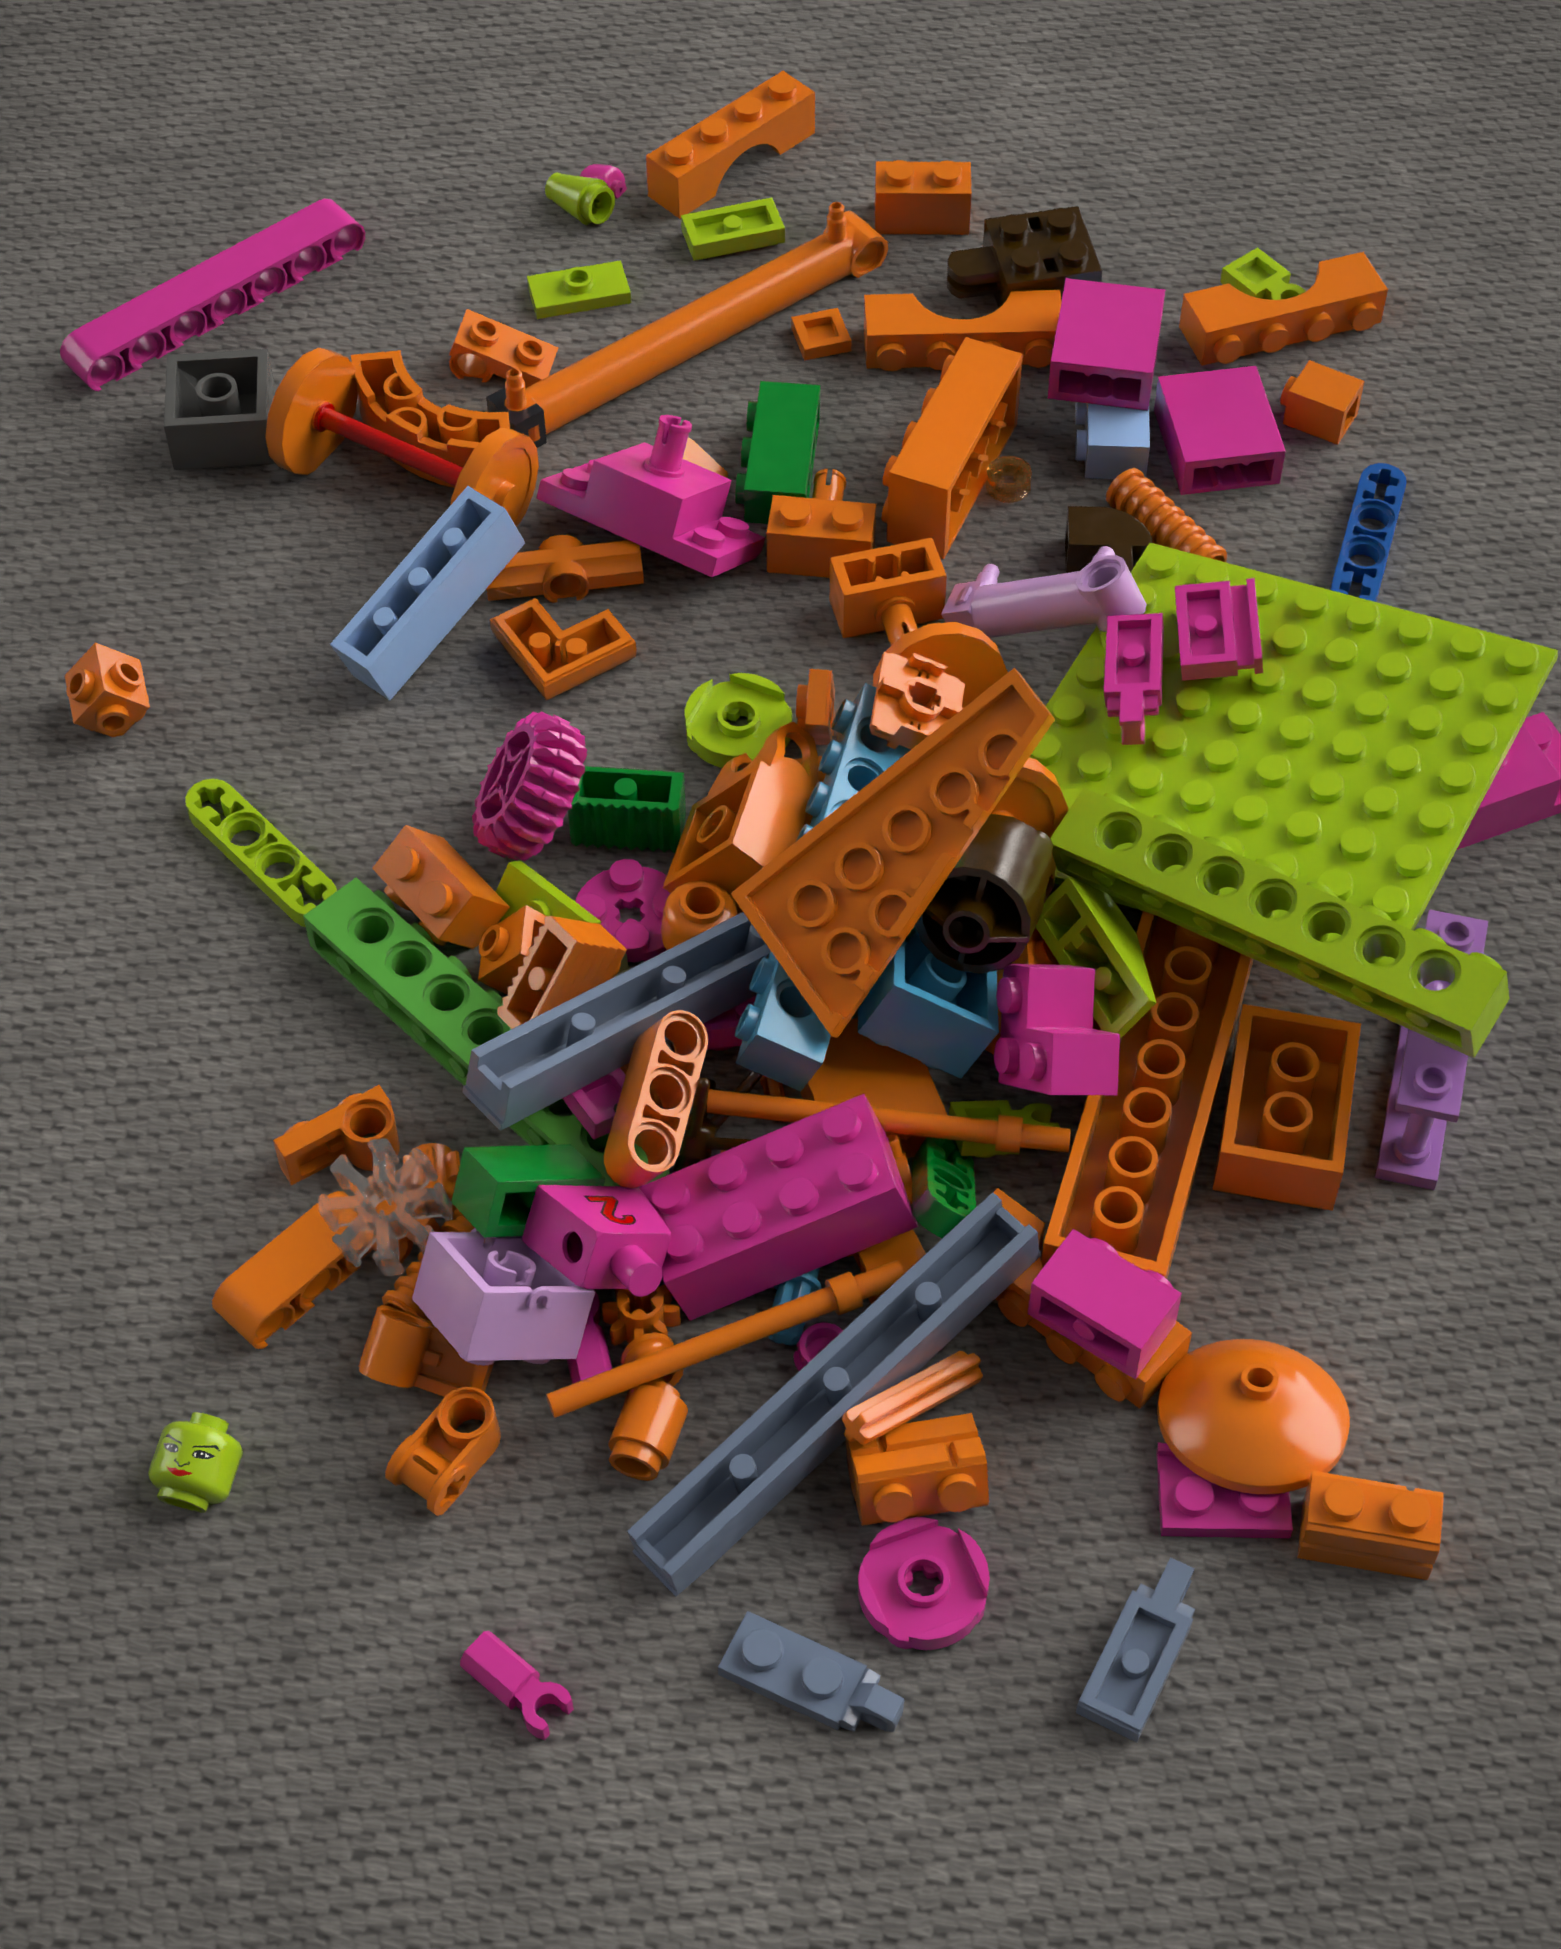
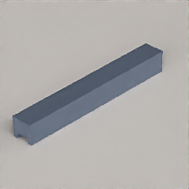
M744 912L472 1049L466 1085L463 1086L462 1093L501 1131L628 1064L638 1036L671 1011L684 1010L691 1012L702 1023H705L756 996L757 993L749 989L750 983L762 958L768 959L770 949L764 944L761 936Z
M992 1192L627 1531L634 1547L633 1554L675 1597L679 1595L846 1440L844 1436L846 1427L842 1417L847 1410L915 1375L1041 1256L1038 1245V1232L1029 1224L1026 1227L1002 1207V1200Z

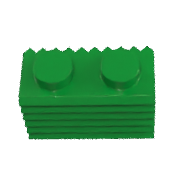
M585 766V773L580 778L578 784L580 790L573 798L571 803L572 809L568 810L571 843L575 847L583 843L586 847L594 844L599 848L604 844L608 849L615 845L619 849L627 846L630 850L638 847L643 851L648 847L652 852L660 848L663 852L671 849L675 853L684 830L686 816L684 772Z

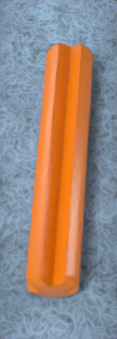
M958 1351L847 1410L842 1417L846 1427L844 1436L849 1442L857 1440L860 1444L866 1445L979 1383L983 1377L979 1368L981 1359L975 1353L968 1355L964 1351Z

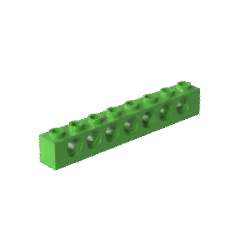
M357 877L303 916L310 947L464 1086L467 1080L471 1050L511 1030L498 1016L497 1007L503 1006L502 997L492 989L484 991L472 980L468 969L457 957L451 955L447 958L434 946L431 937L422 926L415 922L411 925L397 914L395 906L382 891L376 890L372 892ZM563 1099L509 1126L529 1145L571 1144L606 1178L604 1186H620L606 1172L604 1153L597 1152L599 1149L606 1148L609 1133L593 1140L574 1114L564 1117L557 1116L564 1112H572ZM634 1144L637 1156L648 1164L647 1155L644 1150L637 1144ZM669 1169L648 1183L669 1175Z

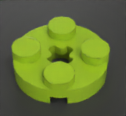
M735 673L729 674L730 681L720 682L713 686V679L697 687L690 695L684 711L689 748L704 761L723 768L731 759L747 753L753 761L772 732L783 725L793 722L792 710L785 702L784 692L769 679L755 674ZM740 716L748 718V724L744 726H732L726 721L727 719L736 721ZM785 737V748L788 746L790 738Z

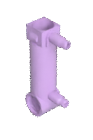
M1103 546L1092 558V561L1081 571L997 583L1000 573L998 567L994 564H987L982 572L978 574L975 581L955 584L941 615L945 622H958L978 628L989 638L1095 623L1100 630L1107 632V616L1144 614L1147 604L1124 559L1115 555L1112 548Z

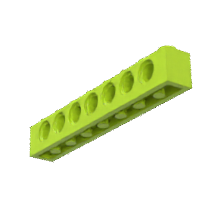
M1083 788L1050 838L1053 844L1052 855L1057 871L1472 1058H1475L1509 1001L1507 971L1503 970L1491 957L1478 952L1466 954L1448 946L1441 937L1427 929L1417 928L1413 931L1393 922L1386 913L1374 906L1362 905L1358 907L1338 898L1335 892L1321 883L1312 881L1305 884L1287 876L1281 868L1270 861L1256 859L1254 862L1234 853L1227 844L1217 838L1207 836L1201 839L1183 831L1175 821L1166 816L1154 815V817L1139 812L1133 809L1127 801L1115 794L1105 793L1102 796ZM1133 843L1126 849L1113 850L1120 844ZM1183 865L1181 869L1175 872H1163L1170 866ZM1221 888H1235L1226 895H1214V892ZM1275 910L1288 911L1279 918L1265 917L1268 913ZM1327 933L1341 935L1338 939L1331 942L1317 940L1320 936ZM1383 956L1395 959L1392 963L1385 966L1370 964L1374 959ZM1437 980L1451 983L1447 988L1437 991L1424 988L1430 982Z

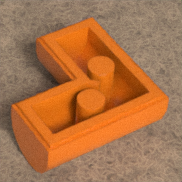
M536 598L490 619L491 630L494 636L546 700H550L636 657L635 640L609 609L563 631Z

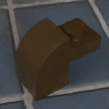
M1068 506L1065 531L1066 573L1081 571L1092 561V558L1103 546L1112 548L1115 555L1122 557L1131 573L1149 543H1153L1147 528L1138 519L1126 512L1108 507Z

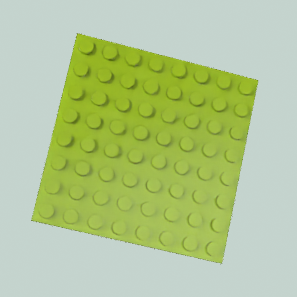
M1149 543L1131 571V575L1147 604L1144 614L1163 613L1164 622L1162 706H1159V715H1145V744L1122 745L1120 717H1108L1104 699L1107 632L1100 630L1096 626L1047 703L1046 708L1055 720L1030 755V758L1038 760L1055 775L1068 810L1083 788L1102 796L1105 793L1115 794L1123 798L1133 809L1151 817H1154V815L1166 816L1175 821L1183 831L1201 839L1207 836L1217 838L1227 844L1234 853L1254 862L1256 859L1270 861L1281 868L1287 876L1305 884L1312 881L1321 883L1335 892L1338 898L1358 907L1362 905L1374 906L1386 913L1393 922L1414 931L1558 658V650ZM1255 578L1263 673L1255 674L1254 668L1238 670V676L1182 681L1175 586L1230 581V586L1247 585L1246 579ZM1133 843L1120 844L1113 850L1126 849ZM1183 865L1170 866L1163 872H1175L1181 869ZM1056 868L1055 883L1061 885L1070 876L1057 871ZM1224 887L1214 892V895H1226L1235 888ZM1111 895L1116 903L1150 913ZM1275 910L1268 913L1265 917L1279 918L1288 911ZM1327 933L1320 936L1317 940L1331 942L1338 939L1341 935ZM1383 956L1374 959L1370 964L1385 966L1392 963L1395 959Z

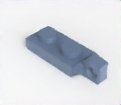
M1170 1557L1155 1590L1143 1584H1140L1137 1591L1132 1590L1079 1699L1076 1708L1077 1714L1136 1743L1138 1742L1192 1626V1617L1195 1609L1182 1603L1191 1584L1192 1580L1190 1579L1195 1568Z
M749 1611L744 1616L718 1666V1675L836 1730H839L841 1727L855 1732L859 1721L862 1720L884 1731L894 1732L903 1714L904 1698L878 1685L880 1675L867 1668V1665Z

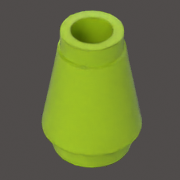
M557 172L552 174L546 182V197L584 225H588L591 222L602 224L608 220L615 206L614 193L607 183L601 179Z

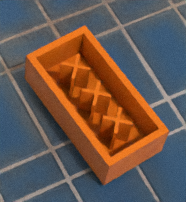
M965 337L956 355L947 356L941 371L938 387L936 389L931 387L927 391L922 405L921 417L918 422L911 421L904 434L900 454L898 457L892 455L884 470L883 485L888 487V496L883 506L881 519L882 522L887 523V542L901 544L932 538L941 559L945 558L1017 425L1022 353Z

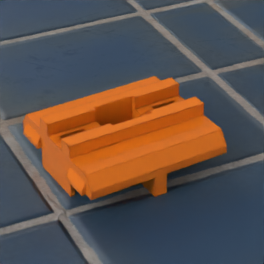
M884 652L881 658L869 727L871 734L887 740V746L896 749L898 745L913 749L964 708L962 707L965 683L960 682V679L944 673L948 666L915 653L908 660L892 652L889 654ZM912 700L921 703V705L913 703Z

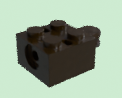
M1079 207L1056 208L1053 210L1011 214L985 219L983 247L958 250L950 253L947 262V289L959 299L994 294L998 308L1006 302L1011 291L1060 290L1062 301L1066 278L1101 282L1103 270Z

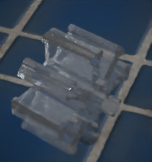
M374 1139L368 1142V1147L373 1154L374 1175L366 1179L353 1168L346 1155H340L330 1166V1171L343 1190L350 1189L356 1195L328 1198L327 1195L321 1194L318 1198L319 1213L333 1232L338 1231L339 1227L348 1226L341 1235L335 1234L332 1240L344 1258L352 1265L359 1267L362 1264V1256L377 1242V1251L372 1256L385 1276L401 1275L404 1273V1268L399 1261L398 1239L406 1236L419 1247L424 1255L429 1233L434 1232L430 1225L424 1227L416 1219L443 1217L446 1221H449L453 1216L452 1203L441 1183H436L434 1188L423 1189L430 1181H436L438 1175L429 1157L420 1149H411L412 1156L395 1174V1165L399 1163V1158L389 1140ZM386 1200L389 1205H392V1201H394L397 1206L395 1211L386 1216L384 1211L380 1210L378 1214L375 1208L380 1202Z

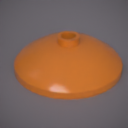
M1255 1339L1224 1340L1210 1343L1191 1351L1167 1373L1161 1385L1158 1398L1157 1416L1160 1431L1173 1454L1187 1468L1205 1480L1243 1493L1279 1494L1308 1486L1312 1471L1328 1473L1333 1469L1341 1458L1348 1439L1350 1428L1348 1406L1345 1397L1332 1377L1317 1363L1301 1353L1268 1341Z

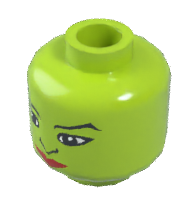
M193 1412L189 1422L176 1421L164 1427L148 1473L151 1483L159 1489L157 1495L159 1500L176 1507L205 1513L209 1505L222 1503L228 1498L242 1458L240 1443L231 1435L226 1434L229 1426L228 1422L212 1415Z

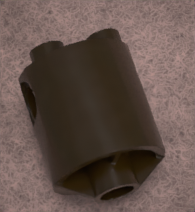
M990 814L915 924L921 942L936 959L959 971L983 974L1002 970L1021 956L1040 918L1044 903L1055 884L1056 864L1052 855L1053 844L1048 835L1040 830H1035L1014 817Z

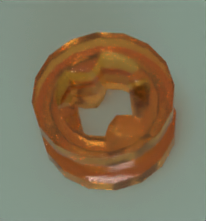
M1002 456L991 461L987 467L986 490L988 494L995 500L1004 503H1014L1026 498L1031 491L1032 469L1024 459L1016 456ZM1002 476H1013L1014 483H1005V478Z

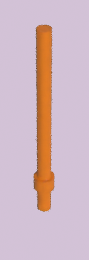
M709 1089L707 1113L794 1123L840 1103ZM872 1107L885 1133L995 1145V1151L1019 1153L1020 1147L1069 1152L1071 1128L1023 1123V1117L999 1115L997 1121Z
M898 1260L853 1276L851 1272H846L826 1280L825 1288L547 1393L548 1405L553 1417L557 1418L832 1311H835L840 1316L863 1307L864 1299L885 1292L905 1272Z

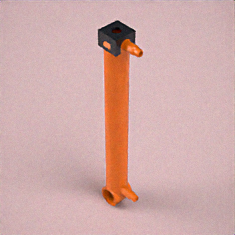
M833 202L829 205L827 226L823 234L545 379L525 388L522 372L515 368L510 369L506 373L505 387L486 397L488 412H508L510 429L529 436L538 448L547 443V434L850 274L859 278L880 267L887 256V240L855 212H844V205L842 203Z

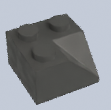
M268 349L167 355L164 430L174 470L275 464L269 456L265 438L268 413L276 392Z

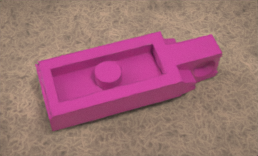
M1163 613L1107 616L1104 699L1108 717H1120L1122 745L1145 744V715H1159V706H1162Z

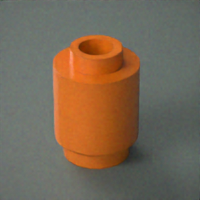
M655 1380L629 1389L608 1443L612 1451L609 1462L617 1471L634 1479L650 1481L656 1479L659 1471L669 1465L688 1414V1407L680 1399L678 1390L667 1383Z

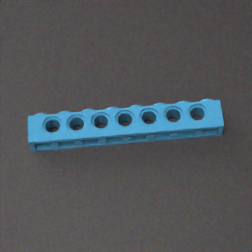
M865 683L853 702L844 699L831 727L832 730L838 732L837 740L830 741L818 768L819 771L826 774L824 781H819L816 784L805 809V812L813 817L810 825L805 824L796 841L911 750L901 745H898L896 749L887 746V740L871 734L869 727L876 687ZM770 951L768 959L763 957L750 983L749 989L757 993L754 1005H747L735 1031V1037L743 1040L736 1064L801 1092L823 1064L831 1035Z

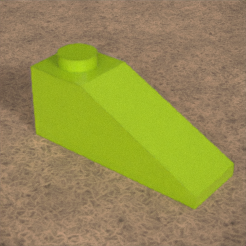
M1068 877L1047 898L1035 927L1060 965L1095 968L1093 1017L1102 1031L1118 1033L1121 1039L1157 1003L1139 940L1111 895Z

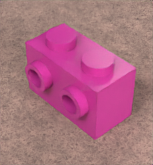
M1072 1229L1031 1283L1028 1315L1136 1380L1175 1326L1182 1293L1174 1289L1172 1284L1161 1274L1152 1270L1144 1271L1120 1257L1117 1251L1107 1242L1098 1238L1090 1239Z

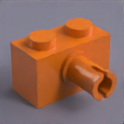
M822 469L815 474L812 498L773 495L766 532L767 572L830 578V557L875 548L876 504L843 501L847 481L846 477L835 469L832 471L830 485H826L828 469Z
M932 538L830 557L829 601L843 638L885 630L889 643L892 646L904 634L918 629L917 624L944 619L941 613L945 607L947 575Z

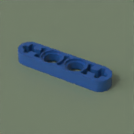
M1377 463L1363 470L1330 590L1349 595L1352 581L1362 583L1359 598L1377 602L1406 488V477L1396 466ZM1378 483L1388 485L1384 501L1374 499ZM1367 518L1376 519L1382 522L1385 527L1379 530H1370L1362 526L1360 521ZM1358 554L1371 557L1376 564L1368 567L1359 566L1353 563L1350 557Z

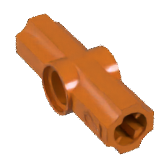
M570 535L549 537L541 543L538 550L516 553L487 587L488 601L544 595L550 602L557 603L558 598L576 597L577 600H582L590 589L643 584L644 577L640 545L630 540L583 545L580 540Z

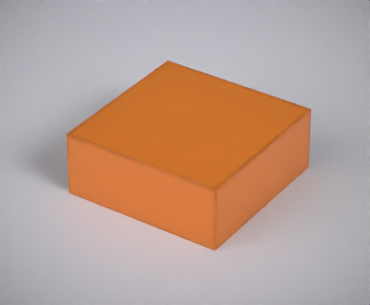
M838 308L791 317V329L804 361L851 351L852 340Z

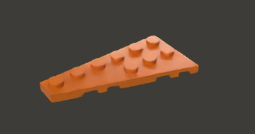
M1015 668L731 893L734 900L823 1026L833 1037L838 1038L1055 720L1030 685Z

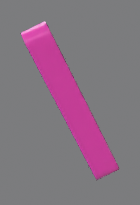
M319 200L75 329L64 339L60 348V356L63 362L89 388L94 391L102 390L100 388L101 385L113 379L118 381L142 368L141 364L151 358L156 357L159 359L183 346L182 342L194 335L200 337L224 324L223 319L235 313L240 315L264 302L262 298L273 292L281 293L303 281L302 277L314 270L320 272L342 260L341 256L353 249L356 251L360 250L365 241L366 232L364 227L333 200Z

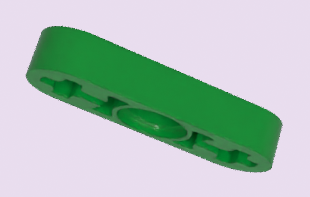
M926 1137L912 1159V1213L925 1229L943 1239L976 1208L974 1161L971 1156H961L954 1141Z

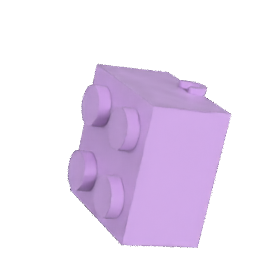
M474 1228L471 1232L429 1233L412 1299L455 1348L459 1356L467 1362L476 1365H491L497 1360H523L533 1364H545L550 1359L577 1358L595 1291L575 1285L522 1241V1236L484 1238Z

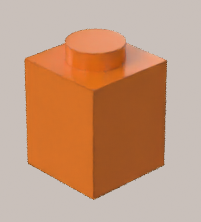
M1309 360L1298 378L1291 376L1285 384L1280 398V404L1286 406L1283 424L1338 445L1358 414L1365 381Z

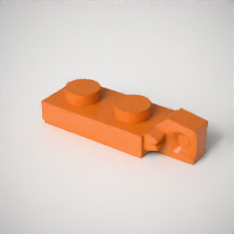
M809 669L808 685L798 684L797 725L814 737L816 745H828L832 740V736H834V730L831 729L835 718L833 674L829 670Z

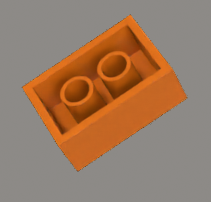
M1242 1004L1233 1048L1212 1190L1333 1211L1344 1172L1361 1023Z

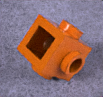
M94 643L65 674L66 692L69 697L73 723L87 730L96 731L110 737L122 736L135 722L140 721L150 708L141 662L137 658Z

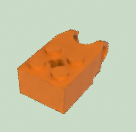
M793 721L772 732L753 761L747 753L731 759L723 766L708 795L692 805L663 885L665 890L672 893L676 887L685 883L705 881L717 884L731 895L734 890L796 842L801 829L806 824L807 813L805 809L818 780V753L813 736ZM785 737L794 740L802 752L801 764L792 758L784 757ZM736 902L737 912L740 914L743 911Z

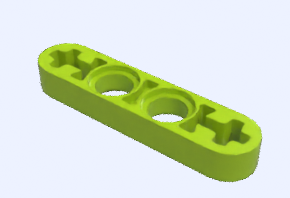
M206 779L194 784L188 790L185 803L192 824L295 923L306 927L303 916L315 908L316 905L313 903L304 905L302 893L298 888L303 883L304 891L312 899L318 900L323 898L324 901L337 892V888L332 880L230 784L219 779ZM207 800L213 804L221 802L226 818L221 822L220 814L211 806L203 808L202 803ZM251 830L260 834L259 839L248 846H238L231 843L232 838L241 831ZM285 862L294 866L293 871L283 878H270L264 874L266 869L275 863Z

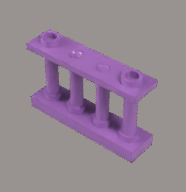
M1435 910L1428 911L1425 929L1437 934L1448 946L1466 954L1472 952L1484 954L1488 921ZM1437 980L1430 982L1424 988L1437 991L1447 988L1451 983ZM1401 1025L1375 1178L1435 1190L1440 1169L1447 1121L1457 1123L1459 1118L1468 1055Z

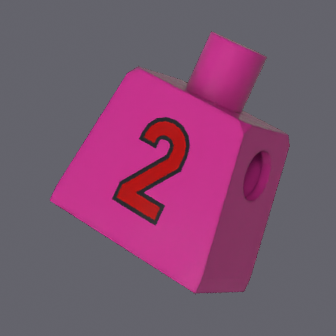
M538 1185L522 1241L579 1287L585 1289H628L633 1295L642 1297L656 1290L662 1280L661 1269L671 1241V1231L638 1187L631 1189L622 1186Z

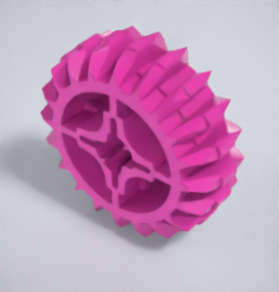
M542 711L540 713L532 712L526 718L516 723L514 731L508 732L502 746L496 749V755L492 763L487 765L488 771L486 776L480 782L481 790L475 799V806L477 808L472 815L474 836L478 838V843L488 847L490 852L503 858L508 857L516 861H526L533 855L536 856L540 853L544 844L552 841L556 829L563 826V819L567 811L572 809L571 803L573 798L580 790L578 784L580 778L585 773L583 763L587 758L585 736L580 734L579 729L569 725V721L556 715L550 716Z

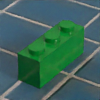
M760 381L758 401L748 402L746 428L748 432L753 433L752 437H743L741 467L747 468L746 474H737L735 503L744 505L745 522L768 524L773 495L810 497L820 424V385Z

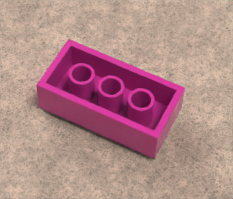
M865 1094L639 1187L671 1231V1241L661 1269L664 1284L690 1321L918 1227L887 1135Z

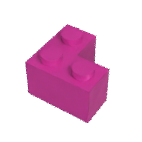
M1009 964L1003 969V978L998 983L996 993L997 1005L1002 1013L1001 1037L997 1040L994 1049V1063L999 1072V1083L1048 1095H1117L1120 1034L1093 1029L1095 968L1073 965Z

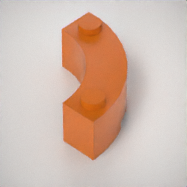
M401 350L351 355V362L356 368L354 375L359 411L363 423L461 467L465 466L473 450L488 434L500 428L510 429L508 412H480L455 407L450 404L441 408L427 400L423 396L422 388L416 384L406 370ZM392 459L406 470L421 478L455 488L453 485Z

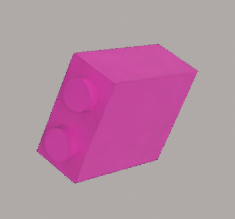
M1066 278L1050 363L1047 399L1148 411L1166 290Z
M1256 366L1158 377L1154 412L1181 495L1280 484L1286 450Z

